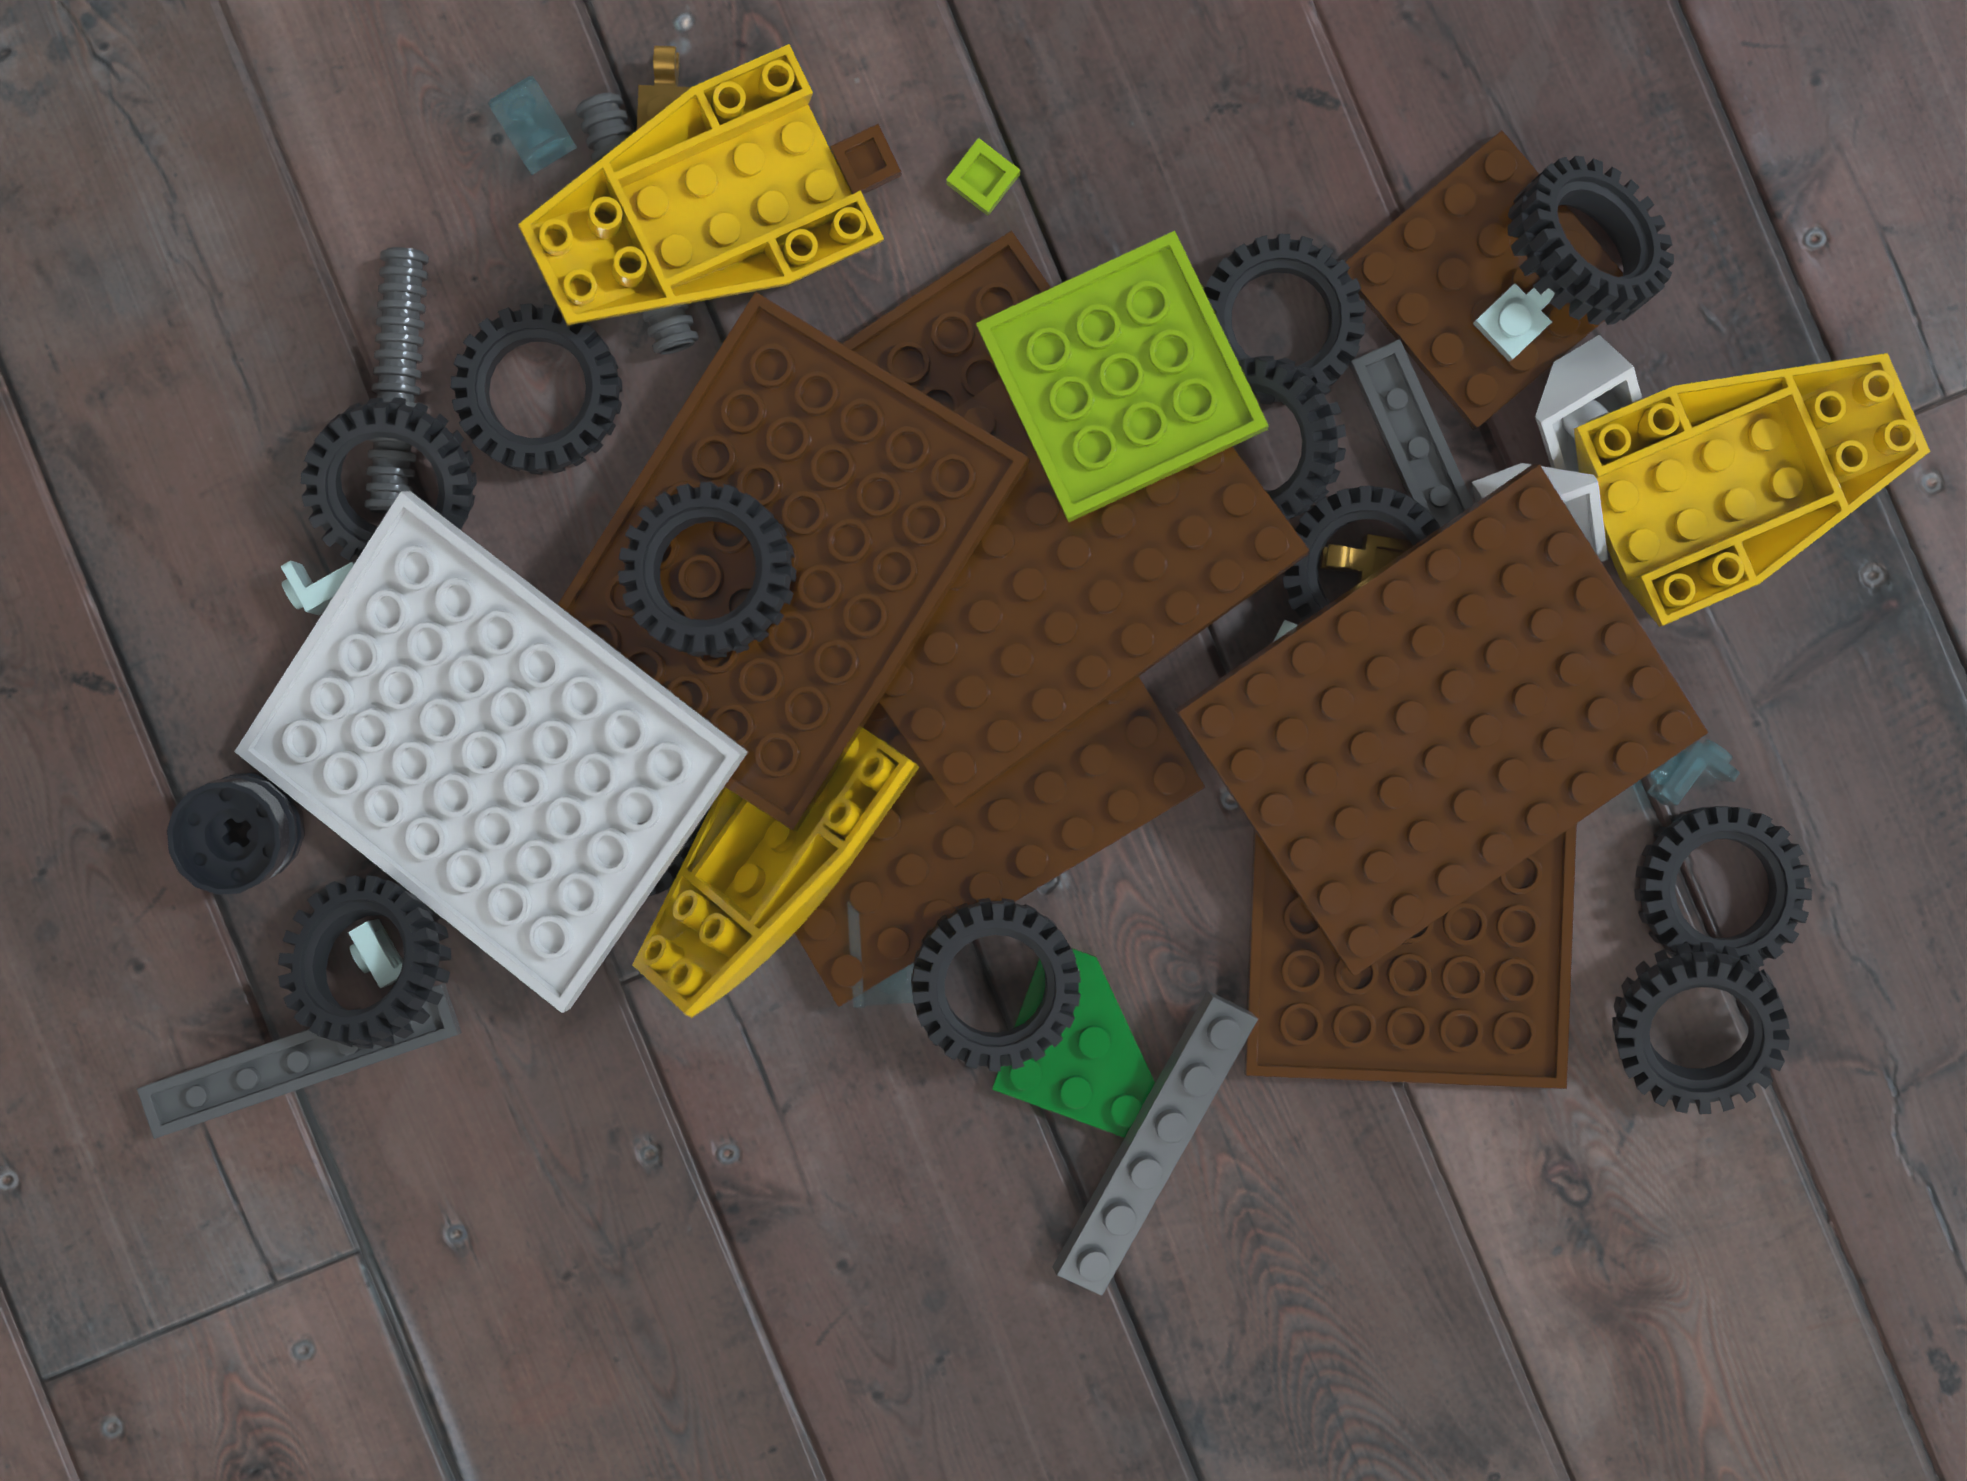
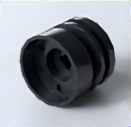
M256 772L232 774L188 792L173 809L167 828L168 851L178 872L196 888L216 895L239 894L284 872L298 856L305 836L303 812L298 802L267 777ZM247 820L252 828L247 832V837L242 839L238 835L237 830L241 828L242 822Z

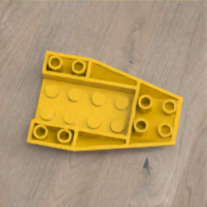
M790 44L691 87L518 224L567 326L786 286L884 241V237L861 190L854 194L851 193L808 105L813 91Z
M1888 353L1676 385L1574 428L1578 472L1594 475L1598 480L1608 552L1621 582L1659 627L1760 584L1930 452Z
M862 728L797 832L791 830L731 790L723 787L714 800L632 965L684 1014L691 1018L711 1006L769 959L814 912L852 864L919 769V766Z

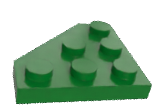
M1072 948L1076 957L1077 968L1080 971L1081 983H1079V993L1081 996L1079 1007L1075 1006L1073 1012L1075 1019L1070 1029L1066 1027L1061 1034L1063 1037L1062 1041L1056 1047L1053 1045L1048 1047L1044 1051L1046 1056L1035 1062L1034 1058L1023 1062L1024 1067L1014 1070L1012 1066L1001 1067V1071H998L992 1090L1125 1138L1155 1085V1081L1097 957ZM1038 959L1014 1028L1025 1023L1036 1012L1042 1001L1045 990V971L1040 959Z

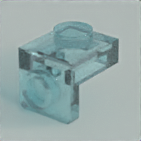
M528 76L489 100V107L505 130L531 175L577 148L533 76Z
M1708 739L1703 744L1696 741L1652 771L1650 777L1655 782L1647 793L1663 805L1677 806L1703 770H1706L1721 782H1734L1740 772L1729 764L1733 757L1721 746Z

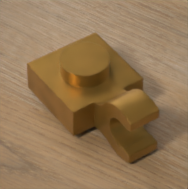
M654 46V86L638 85L637 130L691 88L678 87L679 52H676V46Z
M1367 534L1363 536L1362 549L1331 544L1328 547H1324L1320 568L1340 572L1358 573L1357 584H1359L1413 547L1409 540Z

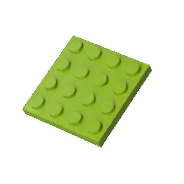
M1175 231L976 323L977 329L1068 523L1268 430L1269 425Z

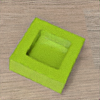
M978 138L948 176L946 185L985 215L989 216L1020 176L1021 170Z

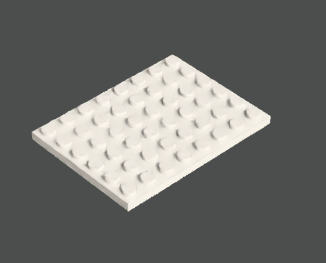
M401 491L234 751L561 1013L571 1009L748 753L411 491Z

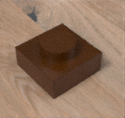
M879 124L830 146L852 194L860 190L862 194H865L902 176L901 170Z

